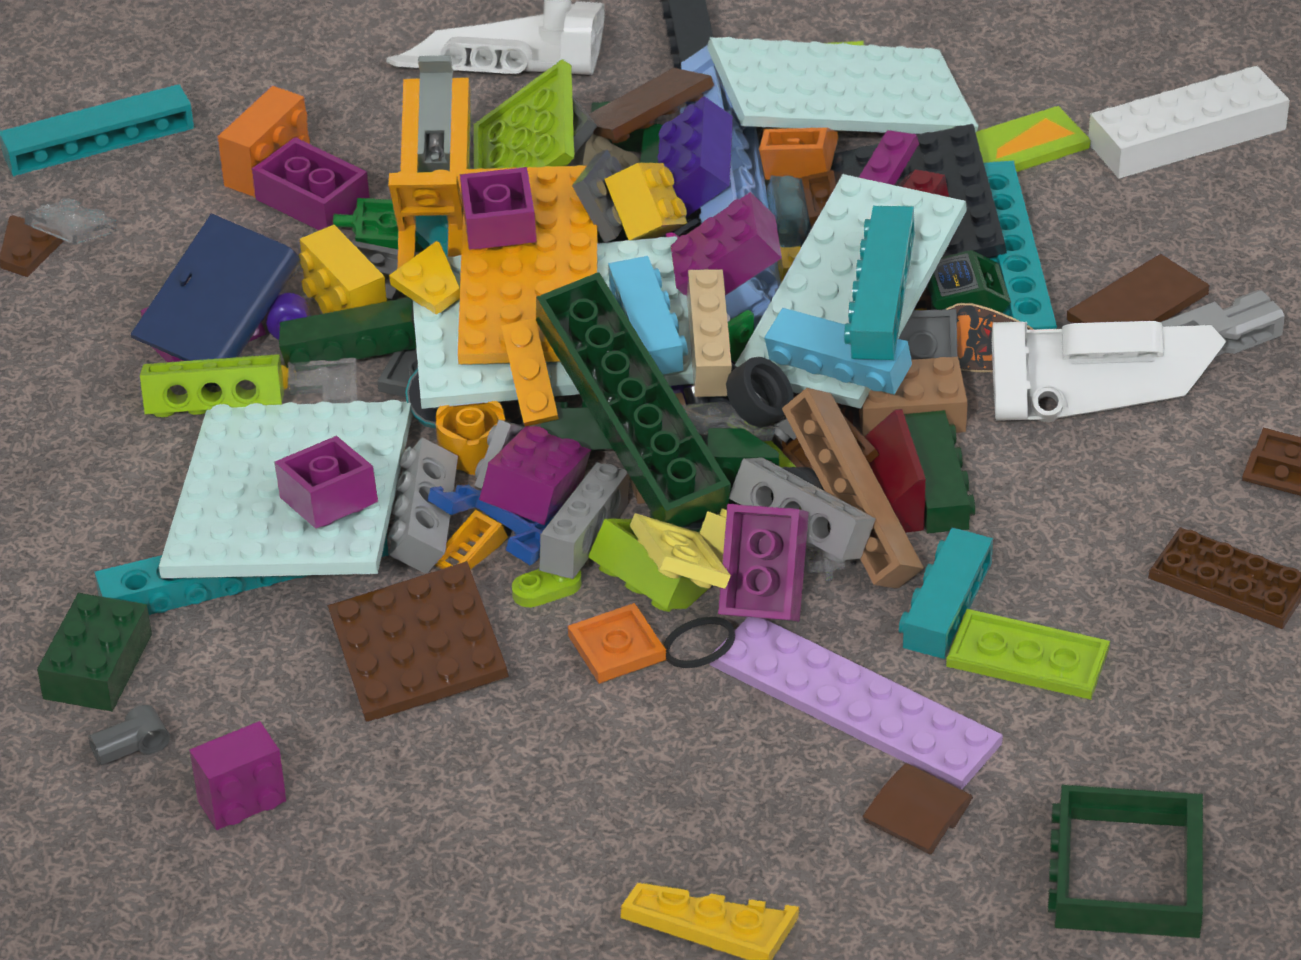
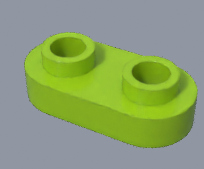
M539 569L522 574L515 578L512 583L513 600L522 607L531 608L570 596L581 588V571L577 573L574 579L539 571Z

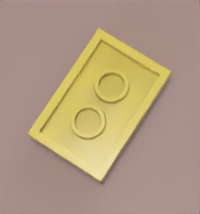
M637 513L634 514L630 527L638 537V542L647 550L648 556L658 566L660 573L677 579L679 575L690 578L693 583L704 588H711L712 585L726 588L731 575L699 532Z

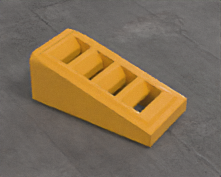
M475 509L446 542L445 554L438 560L435 566L440 569L453 566L445 561L452 557L459 561V563L467 561L471 570L499 548L508 538L503 525ZM470 541H472V542H474L475 544H474V546L472 547V546H470V545L467 544V543L470 542ZM459 549H462L467 553L465 556H463L457 551Z

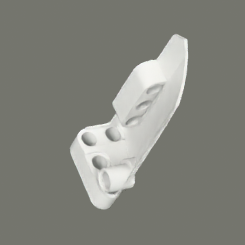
M544 0V14L483 25L436 30L414 48L400 55L386 57V62L397 67L419 68V56L448 55L451 56L453 70L516 74L522 71L545 72L563 59L572 65V74L593 75L603 33L604 3L576 1L574 4H571V0Z
M1156 321L1072 323L1064 325L1062 329L1028 330L1027 322H993L992 366L996 421L1039 420L1041 422H1053L1063 417L1185 397L1226 341L1212 325L1162 327V323ZM1043 397H1051L1056 401L1057 407L1054 410L1045 411L1040 408L1038 402Z

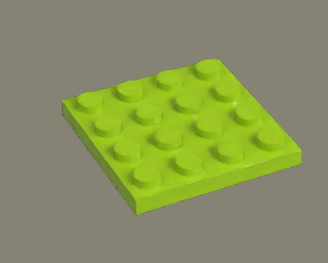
M561 59L474 123V169L567 166L574 159L572 65Z

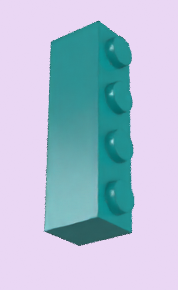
M951 528L946 540L939 541L934 564L929 563L923 577V585L921 588L916 587L913 593L910 611H904L901 616L899 633H903V648L942 659L946 658L966 609H970L992 564L993 538Z

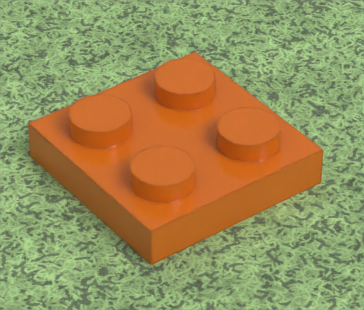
M635 603L568 626V637L598 683L666 660V649Z

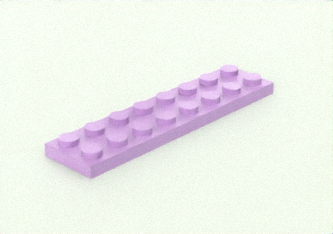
M747 617L735 630V641L732 647L722 657L710 663V666L961 790L1002 745V734L766 619ZM726 640L715 651H717L721 646H723Z

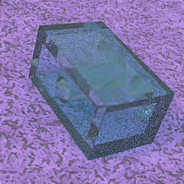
M771 175L766 193L769 210L776 218L780 247H801L800 239L805 238L810 220L802 178Z

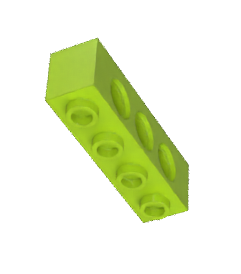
M280 354L143 364L140 373L144 413L154 414L156 417H168L173 415L174 412L185 411L192 415H200L219 404H226L231 408L246 407L254 403L282 405L284 396ZM249 380L256 387L252 390H245L240 387L239 382ZM216 383L220 386L221 390L219 392H210L204 385ZM180 385L186 389L187 393L177 395L172 392L170 387Z

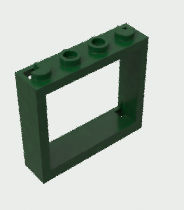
M1061 785L1060 803H1052L1051 823L1059 824V829H1051L1050 853H1058L1057 859L1050 858L1049 882L1056 883V889L1049 888L1048 913H1055V928L1200 938L1203 916V794ZM1071 819L1184 827V906L1068 898Z

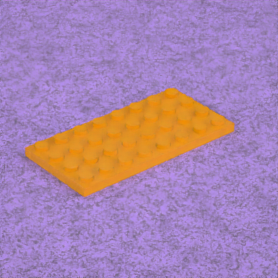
M587 166L527 167L535 212L537 242L469 250L463 212L458 364L509 363L501 325L531 318L536 320L537 296L598 273L597 225L593 224L572 187L573 183ZM512 168L465 169L464 174ZM537 324L545 362L560 361Z

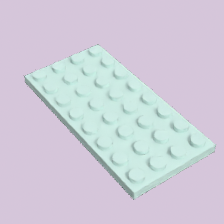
M710 37L707 45L709 54L741 126L776 128L828 127L832 130L886 132L891 130L912 134L935 132L968 124L974 125L975 132L978 129V124L940 50L933 48H906L903 46H861L847 43L824 44L820 42H792L789 40L769 41L758 38L750 40L734 39L732 37Z
M842 174L735 366H740L752 357L769 359L764 337L782 308L842 324L849 323V302H855L852 298L853 281L857 280V260H861L860 244L861 239H864L865 219H871L873 205L914 206L915 237L898 333L899 338L967 211L966 201ZM772 361L787 376L795 393L800 394L806 388L831 393L836 403L861 409L871 390L868 387L850 382L844 383L836 378L812 374L800 368L780 365Z

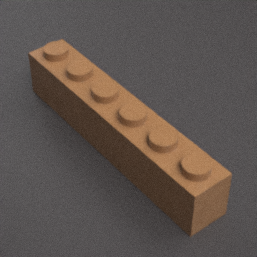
M806 388L786 404L782 410L823 489L827 493L876 518L860 558L873 584L896 589L900 588L923 570L924 567L832 394Z

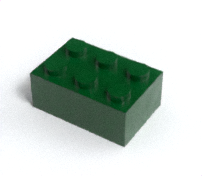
M78 593L37 668L42 698L44 700L113 712L152 635L147 604Z

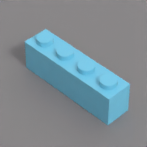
M648 256L608 263L609 289L661 373L664 375L683 371V356L688 355L687 343L684 335H678L679 324L676 313H670L669 311L670 299L667 290L661 291L662 280L659 269H653Z
M786 308L781 309L764 337L769 360L777 364L789 365L806 370L812 374L825 375L836 378L844 383L850 382L868 387L873 391H882L895 395L912 366L908 341L897 339L894 360L851 359V344H845L844 341L845 324Z

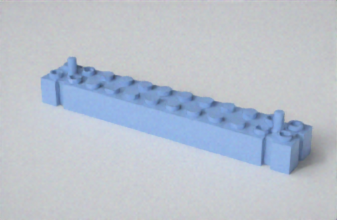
M705 46L682 62L681 68L682 70L711 75L714 86L703 92V94L733 116L730 186L700 207L702 223L707 218L713 217L727 208L734 200L742 198L749 192L769 209L756 127L741 126L707 46ZM698 100L693 102H685L686 105L680 109V113H682L688 105L694 104ZM777 262L725 295L726 311L730 319L735 318L746 310H750L754 313V330L756 329L781 284Z

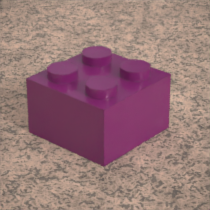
M527 167L460 174L462 206L469 250L537 242L535 212Z
M337 435L274 462L280 498L315 529L330 525L335 520L360 512L365 507L378 502L373 465Z
M261 721L189 749L197 800L216 830L238 824L245 818L264 810L274 809L279 804L286 802L280 750Z

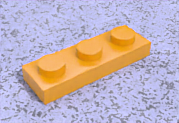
M535 318L501 325L524 427L559 419Z

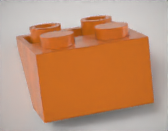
M828 127L764 129L759 153L765 180L802 179L803 176L830 171L838 141V132Z

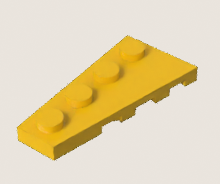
M637 883L621 905V918L747 960H772L796 923L799 907L785 905L783 911L765 908L766 902L749 899L748 905L725 902L724 895L710 893L709 896L696 898L690 897L688 890Z

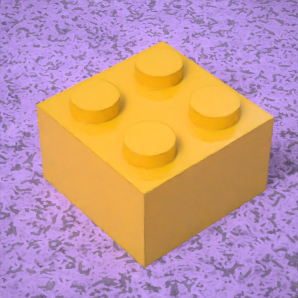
M636 163L604 179L628 240L658 238L687 224L685 205L676 196L672 186L674 185L673 175L663 163Z

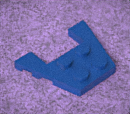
M457 485L455 492H443L442 486L430 488L428 501L446 513L453 515L476 507L489 515L490 518L513 530L515 536L508 539L506 551L528 565L534 564L540 558V535L554 516L545 525L480 501L481 490H476L470 485Z

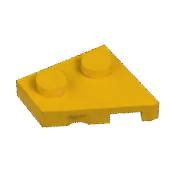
M435 241L389 275L391 286L419 305L426 307L434 314L441 313L460 299L459 285L438 241Z

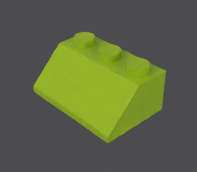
M604 519L588 555L590 559L599 564L600 571L609 576L619 577L626 582L625 587L637 594L646 595L652 599L651 604L654 607L666 612H670L672 609H687L709 589L698 586L690 578L679 575L677 579L660 573L658 566L648 556L647 550L638 542V537L631 529L632 519Z

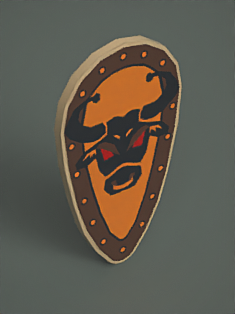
M958 303L946 308L945 310L956 309L957 357L961 371L993 372V322L1021 321L991 308L973 303ZM1027 325L1028 330H1034L1033 328Z

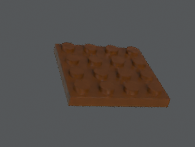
M467 561L327 605L366 722L509 677L505 661Z

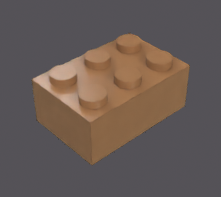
M958 357L911 359L912 366L895 395L870 390L861 409L857 408L863 436L868 434L895 409H902L904 414L945 410L948 423L955 425L956 433L966 432L967 397Z

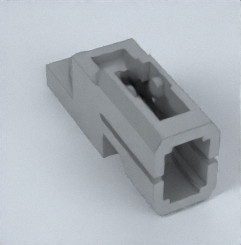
M1256 290L1235 298L1233 306L1222 309L1216 302H1212L1160 323H1162V327L1212 325L1226 341L1215 356L1217 357L1224 353L1235 354L1282 336L1285 315L1274 301L1270 302V298L1262 290Z

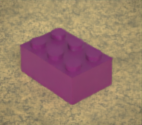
M296 137L252 168L256 200L317 230L332 226L334 213L353 215L357 208V198H370L367 171Z
M751 192L740 199L734 200L727 208L715 216L707 218L699 227L687 235H682L671 245L676 288L686 296L688 270L723 269L725 295H727L782 258L775 215Z
M525 426L488 462L479 500L545 525L582 482L591 450L582 447L579 442L573 439H561L548 434V431L544 428Z
M727 504L722 564L731 577L725 589L720 587L718 614L733 617L800 622L809 512L792 508Z

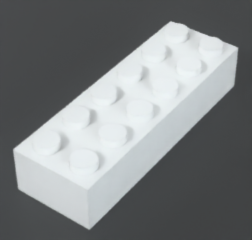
M1258 66L1249 67L1091 113L1089 123L1090 146L1118 178H1122L1286 130L1289 99Z

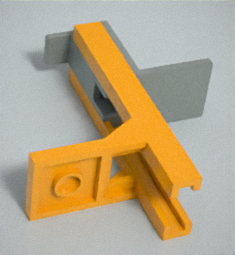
M448 55L419 56L420 79H403L401 171L389 173V190L399 231L397 269L415 257L416 216L447 215L448 257L461 255L463 206L460 174H464L465 169H471V90L469 78H453L451 56Z

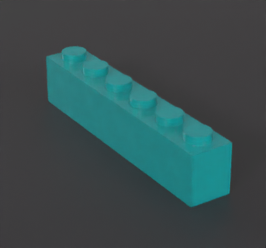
M177 84L1 130L0 143L2 154L12 176H17L194 129L192 108L181 85Z
M873 205L871 219H865L864 239H861L860 244L861 260H857V280L853 281L852 298L855 302H849V323L845 324L844 331L845 344H851V359L894 360L915 237L914 206Z

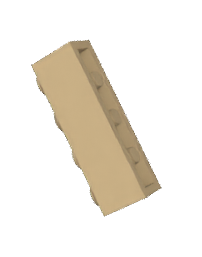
M723 269L688 270L687 307L695 397L727 396L726 382L728 375L731 373L732 365Z

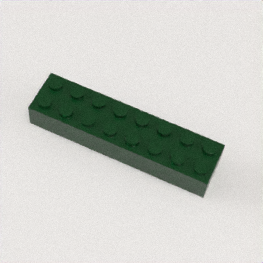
M599 272L537 296V324L654 518L683 527L704 518L707 511L716 513L721 511L722 508H727V504H729L730 482Z

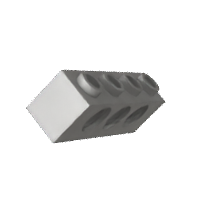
M422 437L413 448L408 447L400 460V466L403 468L402 475L396 485L399 495L392 514L395 515V521L389 533V539L392 540L389 556L423 573H428L445 554L450 514L428 501L430 488L442 486L443 492H453L458 455Z
M746 458L742 460L729 495V499L740 505L799 509L801 507L802 510L809 512L806 546H817L825 551L824 555L827 558L840 563H844L845 560L861 558L876 519L764 458ZM771 491L773 492V495H774L773 502H772V499H771ZM828 521H829V523H830V533L828 532V529H827V523H828Z
M596 462L541 533L539 571L574 579L589 559L588 555L604 519H618L628 505L629 475L625 469L617 468L612 464Z

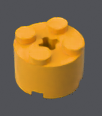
M498 401L457 406L445 405L438 408L436 413L437 445L458 455L457 470L475 475L478 463L481 459L485 458L488 450L487 439L493 426L497 425L498 420L505 421L501 404Z

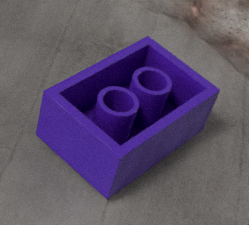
M705 96L696 103L688 105L672 121H667L659 132L658 163H663L673 175L674 185L672 186L676 196L685 205L687 212L685 218L730 186L733 116Z

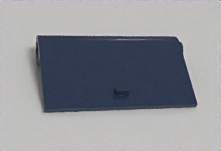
M211 213L132 331L131 338L183 361L239 357L295 271L300 258L290 247ZM207 383V384H205L204 386H205V387H211L212 385H213V386H219V385L216 384V383Z

